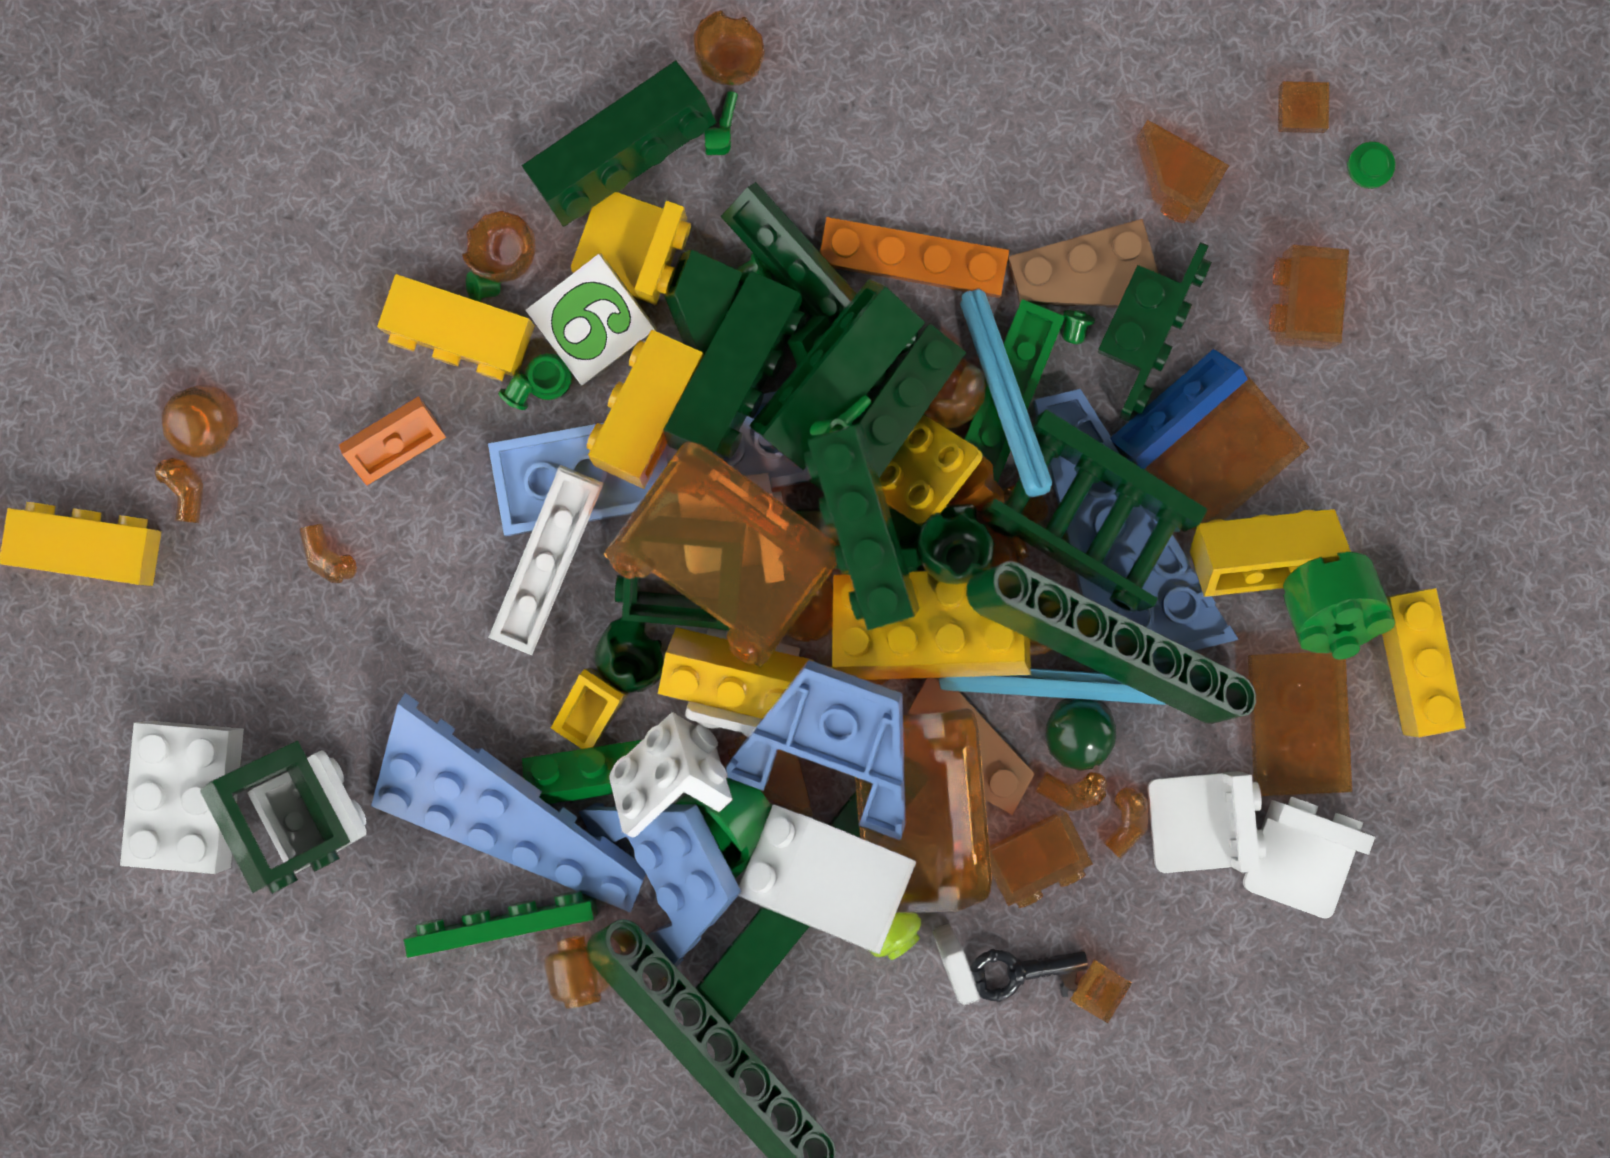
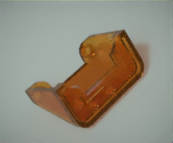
M685 442L610 543L603 556L610 560V564L615 571L626 578L633 579L635 576L645 578L650 572L654 573L730 628L726 637L731 644L729 649L736 658L747 664H755L761 667L773 654L837 565L834 546L837 544L710 450L694 442Z
M969 708L903 713L905 828L901 839L898 840L859 826L860 838L916 861L896 913L958 912L985 901L990 895L992 886L978 721L975 713ZM855 777L860 824L873 784Z

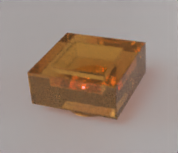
M1283 81L1279 85L1278 132L1325 133L1329 129L1330 82Z
M1094 959L1088 971L1080 979L1078 987L1070 1000L1087 1012L1109 1023L1132 983Z

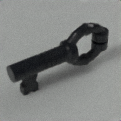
M990 949L979 955L972 965L969 966L978 996L985 1000L1002 1002L1015 994L1020 985L1024 984L1025 980L1036 979L1040 976L1045 977L1046 975H1059L1062 980L1060 984L1062 998L1068 997V991L1071 990L1074 996L1080 995L1079 985L1075 982V979L1077 978L1078 971L1088 970V963L1084 951L1051 956L1050 958L1045 957L1044 959L1039 958L1038 960L1021 961L1010 952ZM997 961L1007 964V973L1010 979L1008 985L1002 989H987L984 966L989 962L994 963Z

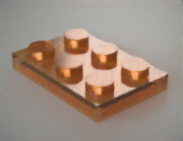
M1249 376L1247 381L1144 469L1206 507L1208 511L1201 523H1207L1215 519L1225 520L1309 448L1306 442Z
M1315 652L1248 655L1249 681L1254 687L1256 694V704L1254 710L1250 713L1254 782H1257L1259 785L1261 796L1353 792L1346 659L1338 660L1334 659L1331 653Z

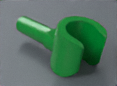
M728 91L720 117V128H708L705 130L706 155H726L731 149V121L738 94L733 91Z
M863 395L837 419L816 421L810 428L811 436L823 435L849 427L872 404L871 400L866 395Z

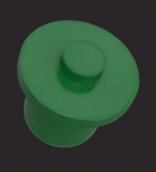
M754 253L751 254V260L736 269L743 272L739 280L742 286L750 271L772 279L771 272Z
M472 271L468 272L465 283L469 299L481 302L483 298L499 295L501 284L496 275H478Z
M1065 310L1063 316H1065L1066 322L1062 338L1071 344L1083 343L1088 326L1093 325L1095 319L1081 310Z
M515 374L507 388L500 389L498 395L507 405L519 410H526L528 408L526 400L534 388L531 386L526 375Z

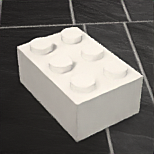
M160 721L134 723L120 866L216 874L231 868L232 852L200 790L211 781L240 768L244 729ZM238 794L235 795V796H233L234 799H235V801H236V803H237V796H238Z

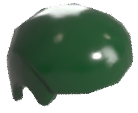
M937 512L931 515L920 527L917 542L918 552L925 570L937 581L947 584L968 583L972 576L989 569L992 565L994 541L986 526L974 519H970L966 513H960L953 518H944Z
M620 617L608 625L596 645L594 651L595 664L603 678L620 691L626 693L643 692L655 685L661 677L664 665L663 655L660 651L662 643L660 640H652L646 635L645 622L624 621Z
M1083 699L1061 700L1056 704L1046 724L1045 738L1049 753L1062 766L1084 771L1100 766L1108 758L1116 741V724L1111 710L1101 701Z

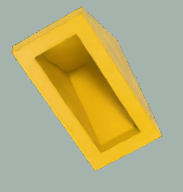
M585 668L577 678L551 729L581 749L593 748L629 693L620 691L611 685L594 669Z

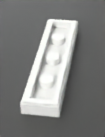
M562 465L559 466L488 638L529 655L533 654L603 487V482Z
M950 923L934 928L933 934L946 973L959 1003L966 1005L980 1000L964 951Z

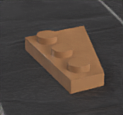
M1143 219L1009 256L1007 260L1019 303L1024 299L1033 304L1090 305L1118 308L1137 265L1158 273Z
M939 678L925 679L903 719L904 755L1013 815L1035 775L1034 772L959 691H944L940 689Z

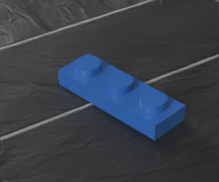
M1212 349L1145 407L1142 414L1138 413L1110 439L1119 454L1145 469L1247 381L1248 378L1241 366L1217 350Z

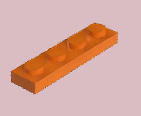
M826 217L820 253L836 269L963 292L981 289L986 293V296L1000 298L1009 250Z

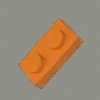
M418 396L340 443L339 448L344 458L367 486L445 439L446 436L437 420Z

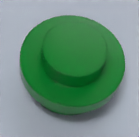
M1374 141L1365 142L1356 147L1348 158L1347 169L1349 176L1355 184L1362 188H1379L1386 184L1394 174V155L1382 143Z
M551 353L541 354L533 358L525 371V375L534 388L531 393L542 400H555L562 397L568 391L572 382V373L560 356Z

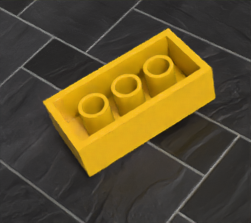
M927 571L911 572L909 575L920 607L915 617L867 631L864 619L856 620L851 608L849 592L855 590L850 575H833V669L863 680L1031 675L1030 638L973 610L966 596V586L968 583L947 584L937 581Z

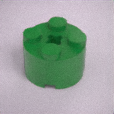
M1355 552L1337 553L1340 560L1324 564L1322 557L1310 560L1295 569L1285 579L1283 584L1285 595H1283L1284 602L1302 649L1315 653H1331L1332 657L1338 660L1347 659L1360 651V645L1394 628L1395 621L1392 616V610L1372 560L1366 555Z
M727 777L726 781L732 800L721 811H716L687 793L675 804L697 805L729 869L736 879L748 866L773 804L769 803L758 788Z

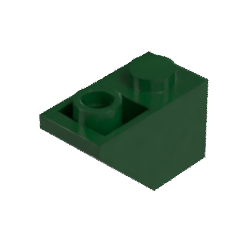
M694 250L681 253L675 267L672 284L664 297L683 344L703 352L704 356L720 328L727 311L731 308L742 288L738 283L743 272Z

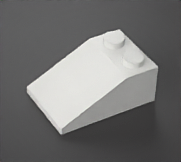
M773 804L758 844L740 882L739 888L741 893L738 896L879 954L916 861Z

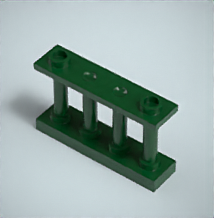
M1047 409L1034 418L1032 426L1047 468L1053 458L1061 456L1076 465L1074 470L1077 473L1048 525L1044 529L1021 515L1030 499V496L1025 493L1021 478L1017 481L1005 504L994 498L983 506L979 514L989 519L988 526L998 534L1007 538H1013L1014 535L1110 593L1109 600L1119 608L1134 613L1136 610L1140 612L1154 607L1159 598L1142 589L1172 534L1180 530L1185 532L1199 526L1208 509ZM1102 481L1116 490L1114 495L1117 499L1085 554L1062 540V537L1092 484ZM1141 505L1156 515L1154 519L1157 524L1129 574L1124 578L1102 563L1132 509Z

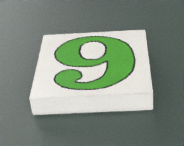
M602 254L596 255L526 309L528 315L581 386L585 385L634 348L639 340L643 341L646 339L651 329L657 330Z

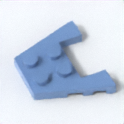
M809 660L729 760L725 768L727 777L764 790L777 751L780 749L869 781L873 786L859 826L900 840L905 828L902 693Z
M595 803L583 809L579 813L591 836H604L612 843L624 837L629 839L634 849L637 863L645 870L656 892L658 904L667 913L671 921L670 924L657 928L647 934V936L677 967L684 960L685 954L702 939L701 935L707 928L719 919L741 893L697 805L670 804L636 837H630L622 832L616 806L604 807L603 803Z

